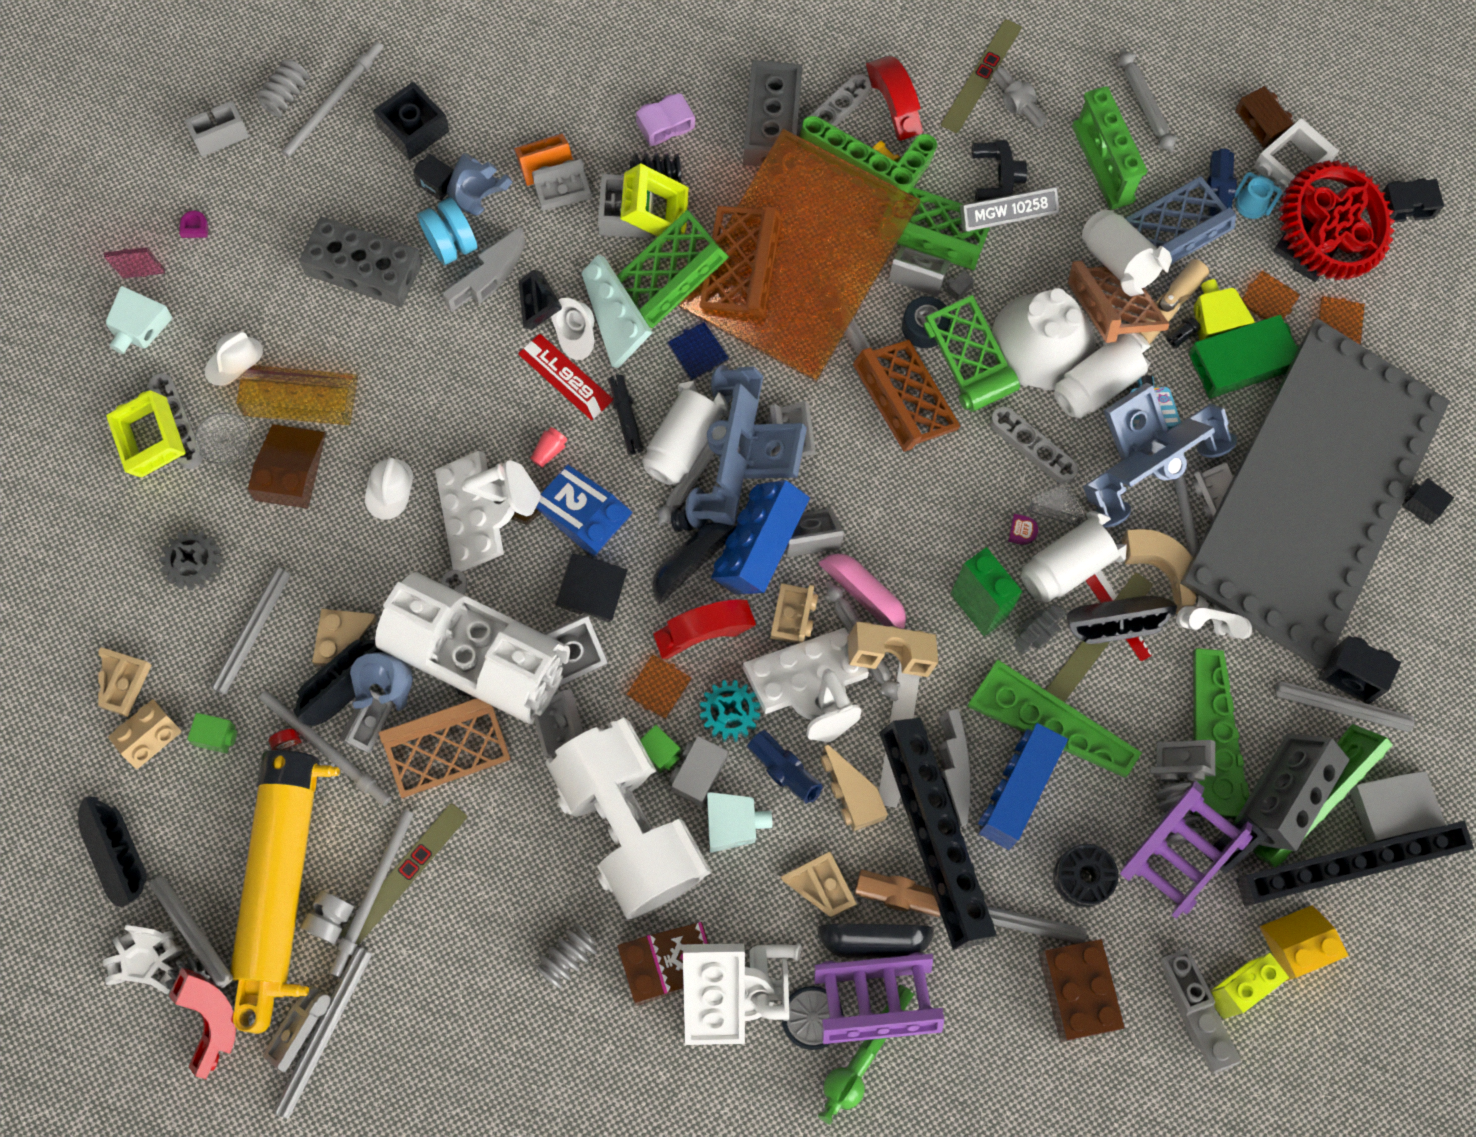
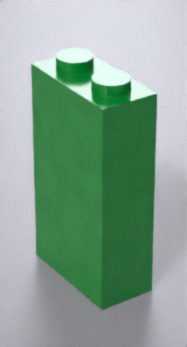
M1280 314L1195 342L1188 355L1208 398L1211 399L1286 374L1299 346L1295 345L1290 327L1284 322Z
M986 547L963 564L950 594L985 637L1006 622L1023 591Z

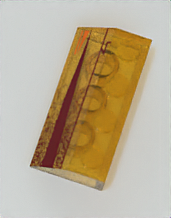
M253 365L240 379L236 404L243 416L350 425L358 375Z

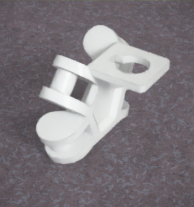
M1198 595L1196 607L1185 606L1178 612L1176 617L1177 624L1183 628L1198 630L1207 620L1212 619L1214 631L1217 635L1228 633L1230 637L1246 639L1252 634V625L1248 619L1236 614L1226 613L1216 605H1214L1213 609H1209L1206 599Z
M125 925L124 930L129 932L123 937L116 936L113 939V943L120 955L103 960V966L107 967L108 977L105 978L106 985L132 981L150 984L168 995L170 990L165 987V982L173 979L168 975V970H177L165 962L179 957L184 952L181 945L177 946L173 941L175 936L172 931L161 933L154 929ZM163 946L166 952L159 956L155 948ZM158 968L165 971L160 981L153 978Z

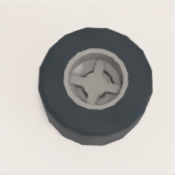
M922 296L914 299L906 307L902 320V333L906 340H910L913 346L919 348L937 346L935 338H929L923 324L926 323V316L947 307L946 304L931 296ZM942 316L934 319L938 329L948 332L951 323L950 319Z

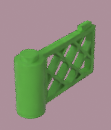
M973 295L925 317L926 323L923 326L929 338H935L960 388L961 395L958 398L965 410L968 409L970 412H974L1020 389L1019 379L1014 370L1008 366ZM969 304L973 312L971 321L957 317L960 307ZM942 316L952 320L949 331L946 332L938 329L934 319ZM955 322L969 326L966 338L952 334ZM973 328L983 332L985 336L983 345L969 340ZM950 339L963 343L960 356L950 353L948 349ZM967 345L981 350L977 362L964 358ZM984 353L993 354L999 364L992 368L981 364ZM962 362L975 367L973 377L965 381L959 371ZM979 369L984 370V372L978 374Z

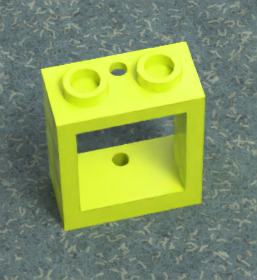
M640 163L624 173L620 219L658 237L687 210L689 187ZM647 190L667 199L665 220L645 211ZM687 223L681 227V234H685Z
M151 390L142 392L136 399L117 406L114 411L106 415L126 473L142 478L186 454L167 397ZM154 411L163 440L139 453L130 424Z
M1271 953L1249 960L1210 990L1215 1000L1214 1007L1223 1019L1243 1014L1289 979V976Z

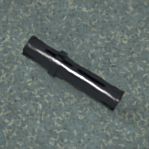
M621 374L616 375V381L612 376L608 379L614 399L612 406L617 410L627 454H636L635 449H637L638 453H641L644 447L642 446L631 406L633 399L628 394L625 377Z

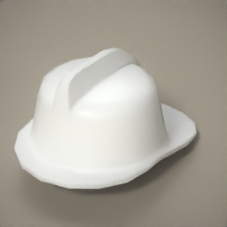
M569 297L560 298L559 302L562 310L551 316L563 352L568 357L574 360H583L590 355L594 346L592 330L594 326L593 312L586 304Z
M243 331L228 333L221 337L216 345V353L209 359L205 367V377L208 382L213 385L222 386L236 380L260 360L263 355L261 343L255 338L247 337Z
M389 457L378 462L373 467L366 489L365 504L368 511L374 517L381 520H390L399 516L405 510L413 483V472L407 463Z

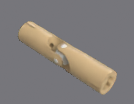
M1192 259L1170 284V290L1162 294L1155 302L1157 307L1161 305L1162 310L1160 311L1168 322L1209 275V269L1202 261ZM1145 317V319L1148 320V321L1156 322V321H1154V320H1151V319ZM1161 331L1140 332L1139 334L1151 344Z

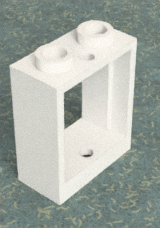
M1302 118L1267 147L1253 166L1260 175L1274 181L1273 184L1281 188L1282 194H1284L1285 189L1289 186L1288 184L1295 176L1278 162L1273 155L1287 142L1292 141L1315 163H1323L1328 160L1333 162L1339 152L1338 149Z

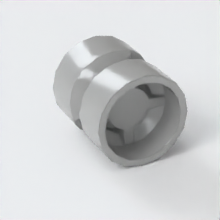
M320 890L312 904L314 911L307 913L300 928L335 945L342 931L340 924L341 922H347L354 906Z

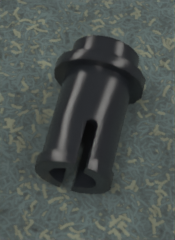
M1193 317L1189 319L1184 318L1179 327L1166 335L1167 342L1169 343L1175 337H1178L1177 340L1170 344L1171 347L1177 349L1191 336L1198 335V331L1201 329L1199 322Z

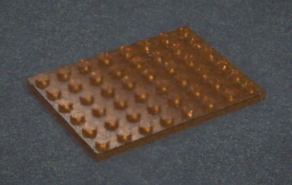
M782 129L737 206L753 209H765L766 206L776 207L782 216L764 317H756L752 313L702 309L699 305L704 281L681 302L679 307L683 311L817 382L918 208L920 199ZM732 215L725 229H728L738 221L735 215ZM753 216L745 222V225L751 232L760 226L761 217ZM741 225L730 236L737 243L749 233ZM728 237L718 243L725 252L734 246ZM751 239L740 249L747 257L756 250L757 244ZM737 250L729 256L726 262L733 268L744 258ZM723 262L713 272V275L718 280L729 269ZM747 264L735 274L743 282L751 276L752 269ZM733 275L721 284L727 294L739 285ZM719 287L709 293L708 302H717L725 296ZM742 289L731 300L736 305H746L747 293Z

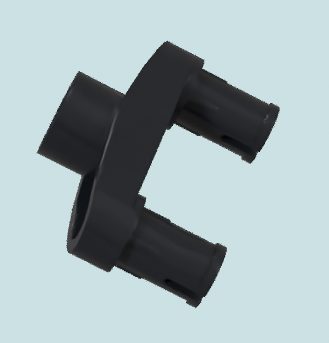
M1006 139L988 143H972V159L994 158L997 160L999 182L998 188H976L975 202L1012 195L1014 184L1026 183L1027 163L1025 160L1013 161L1012 152Z

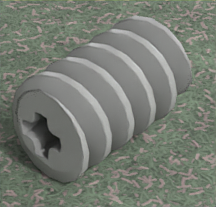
M289 59L282 60L281 66L275 69V74L270 75L269 81L265 82L263 89L258 90L256 94L261 106L278 118L282 117V113L278 108L287 110L288 105L285 101L289 103L294 101L290 93L299 95L300 91L297 86L305 88L306 83L302 78L310 79L309 74L301 65Z
M1190 782L1173 783L1160 788L1162 790L1157 792L1156 798L1165 801L1160 803L1158 807L1162 811H1167L1161 816V820L1185 793L1184 790L1191 786ZM1189 810L1183 817L1186 820L1185 824L1198 833L1202 831L1201 828L1193 827L1192 823L1199 820V816L1190 815L1189 812L1191 810ZM1171 831L1169 834L1173 835L1166 838L1167 844L1170 845L1190 843L1178 832L1174 834Z
M577 922L574 923L576 933L570 930L565 931L568 941L560 938L557 939L559 950L553 947L548 948L551 956L550 959L543 955L539 957L542 967L533 964L551 985L560 989L563 987L560 977L567 980L571 979L568 971L569 968L577 972L580 970L577 960L587 963L589 961L586 956L587 951L597 954L594 946L595 941Z

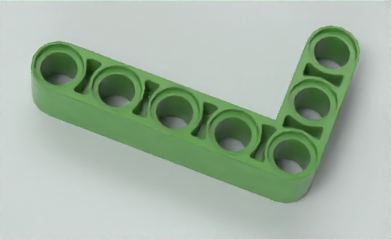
M809 116L804 119L798 137V143L803 149L893 201H903L907 198L929 167L937 148V141L933 136L921 134L916 137L897 163L816 116Z

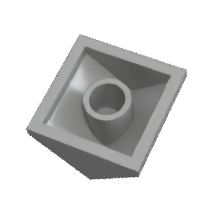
M901 245L894 258L889 281L938 297L950 261Z
M833 508L802 514L786 547L787 557L841 548L844 536L843 529Z
M587 614L544 633L570 648L568 663H562L561 665L563 668L561 673L563 678L560 685L608 664Z

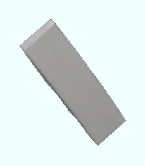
M957 708L947 711L940 717L946 741L938 746V750L945 769L940 774L945 783L952 808L955 811L959 828H962L968 823L970 764L966 736L960 712Z

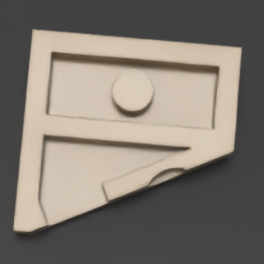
M321 609L312 663L317 666H325L349 644L357 639L362 641V636L369 626L376 622V615Z
M100 647L99 656L102 658V671L98 672V683L100 684L98 706L128 717L152 665L147 661Z
M831 852L781 876L783 882L831 918L857 905Z

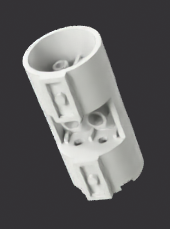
M418 572L411 573L402 582H397L383 605L384 610L379 620L375 637L378 649L528 724L534 722L535 718L533 716L535 714L539 716L543 714L562 681L563 676L561 673L563 668L561 665L562 663L567 664L569 661V646Z
M623 717L618 721L610 722L608 729L604 730L603 728L598 729L595 727L571 739L555 751L557 757L554 760L552 757L548 758L545 764L558 787L557 791L560 797L557 798V801L565 814L569 812L570 815L578 817L597 811L602 819L606 817L609 821L611 828L608 829V832L616 845L620 843L621 847L600 862L597 867L601 874L597 875L604 890H610L614 894L626 919H633L676 899L696 886L705 876L712 872L684 821L677 819L672 823L655 829L651 828L632 791L639 787L650 774L656 772V769L630 721Z

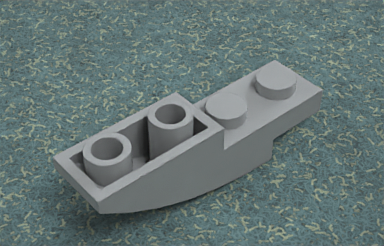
M521 227L514 231H508L493 246L489 245L484 248L481 254L478 255L480 267L471 269L466 277L458 282L451 283L442 293L445 305L451 312L471 298H474L478 304H481L507 279L516 266L525 245L524 232Z
M1187 948L1161 958L1163 970L1179 1013L1196 1050L1200 1049L1212 1075L1240 1064L1242 1060L1214 1007L1215 1000L1189 949Z

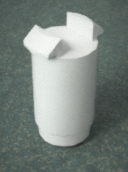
M1111 210L1097 212L1089 218L1083 228L1082 238L1088 250L1120 280L1122 290L1129 296L1144 294L1141 288L1152 283L1162 269L1168 273L1172 262L1170 252L1163 246L1157 249L1121 215H1117Z
M1128 333L1118 335L1116 342L1103 345L1065 373L1064 378L1055 384L1054 395L1060 407L1069 416L1075 418H1082L1088 413L1095 412L1147 373L1151 362L1142 353L1151 347L1141 334Z
M694 381L678 385L680 394L648 444L647 453L642 460L645 471L664 484L680 483L684 474L689 473L706 445L709 427L714 422L721 420L723 415L726 417L730 415L727 402L720 393L717 394L712 402L707 397L698 393Z
M1095 511L1088 512L1086 514L1088 520L1034 555L1031 561L1022 567V581L1026 589L1036 600L1047 603L1055 597H1062L1113 561L1120 563L1126 559L1127 544H1115L1108 531L1102 526L1111 520L1109 516Z

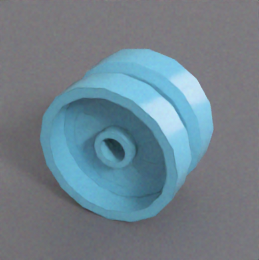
M451 197L438 203L439 215L431 208L417 213L418 221L427 241L444 266L457 259L456 248L464 255L477 250V242L469 223L457 203Z

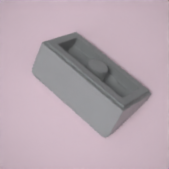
M369 690L373 696L372 705L354 709L339 741L366 753H370L379 735L378 732L381 731L394 705L393 701L381 704L379 700L381 695L372 690Z

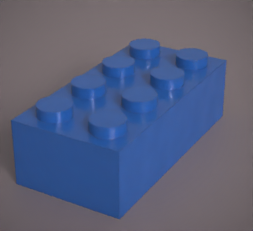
M787 480L757 484L749 493V501L745 509L738 515V523L735 530L728 536L725 543L726 547L714 564L715 570L711 579L735 595L764 593L810 497Z
M1038 723L1032 730L1026 729L1014 749L1019 753H1014L1002 773L1006 776V779H1001L990 797L994 801L993 805L989 803L978 821V825L982 826L978 833L979 835L1007 850H1010L1019 841L1068 741L1067 738Z

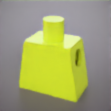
M1215 279L1201 284L1204 294L1199 296L1194 304L1195 319L1201 327L1198 331L1199 341L1255 323L1236 289L1220 290Z

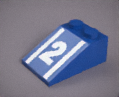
M567 465L540 494L541 499L536 506L540 513L592 558H595L633 513L613 494L570 465Z

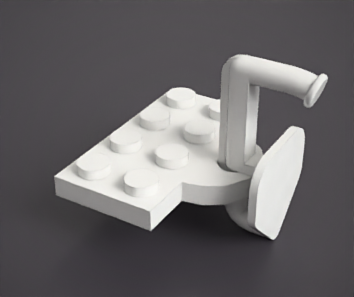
M476 451L435 470L453 570L462 572L504 555L499 529L509 522L514 512L524 516L533 514L541 499V495L521 464L509 460L504 462L503 466L497 464L496 467L488 469L485 453Z
M846 628L743 663V670L765 714L791 705L799 715L813 720L807 727L806 735L808 739L824 742L835 740L859 721L861 709L859 705H851L845 686L868 678L869 672L865 667L849 665L847 640L849 634Z
M744 943L683 945L685 1045L745 1044V1021L755 1020L760 1017L788 1021L789 987L787 958H794L795 961H798L801 954V944L754 946L749 952L750 968L745 967ZM767 958H782V980H771L768 977ZM774 1000H782V1005L773 1006Z

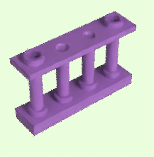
M1196 780L1123 865L1120 872L1128 881L1135 874L1138 877L1142 875L1177 903L1172 912V916L1176 919L1182 912L1187 915L1197 903L1194 899L1234 851L1237 848L1243 850L1253 838L1250 835L1251 823L1247 821L1239 830L1203 802L1204 798L1201 795L1205 787ZM1189 810L1193 813L1197 811L1232 839L1222 852L1185 824L1186 820L1183 817ZM1171 831L1174 834L1178 832L1213 860L1204 873L1200 872L1167 846L1168 842L1165 838ZM1152 853L1163 856L1195 882L1185 895L1149 867L1150 863L1146 860Z
M916 952L901 957L839 963L825 961L815 965L814 981L815 984L825 983L830 1015L828 1019H822L823 1044L942 1033L944 1024L943 1008L931 1007L925 973H931L933 955ZM913 975L919 1006L918 1010H901L896 976ZM884 978L889 1007L888 1013L874 1014L871 1012L866 979ZM854 980L859 1015L844 1017L841 1014L837 982Z

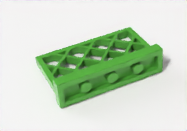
M913 188L909 193L912 201L902 203V201L890 200L887 210L882 217L877 238L975 270L990 227L960 233L955 225L962 223L961 217L951 220L947 212L954 210L961 215V203L917 188ZM927 202L933 203L936 209L927 211L923 204ZM917 206L921 214L911 217L907 209ZM901 211L905 219L901 220L892 217L891 214ZM941 214L945 222L935 225L931 217ZM925 219L929 228L916 225L915 222ZM950 228L954 236L942 234L940 230ZM974 236L978 245L966 242L964 239Z
M687 209L624 268L617 277L622 283L629 276H635L634 288H625L648 326L653 329L725 262L729 256ZM690 220L693 223L691 234H681V227ZM667 240H674L672 252L661 253L662 245ZM680 240H690L689 252H678ZM696 240H707L709 242V245L703 251L695 252ZM648 258H654L653 270L642 271L643 263ZM661 258H671L670 270H659ZM677 258H688L687 265L682 270H676ZM641 276H652L650 288H640ZM658 276H669L668 283L663 288H657ZM639 294H649V301L640 308L638 305Z

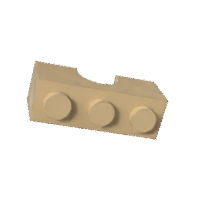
M856 622L847 636L849 665L876 669L885 656V652H889L899 659L902 673L929 677L938 664L936 634L925 633L920 630L899 629L895 626L875 625L870 622Z

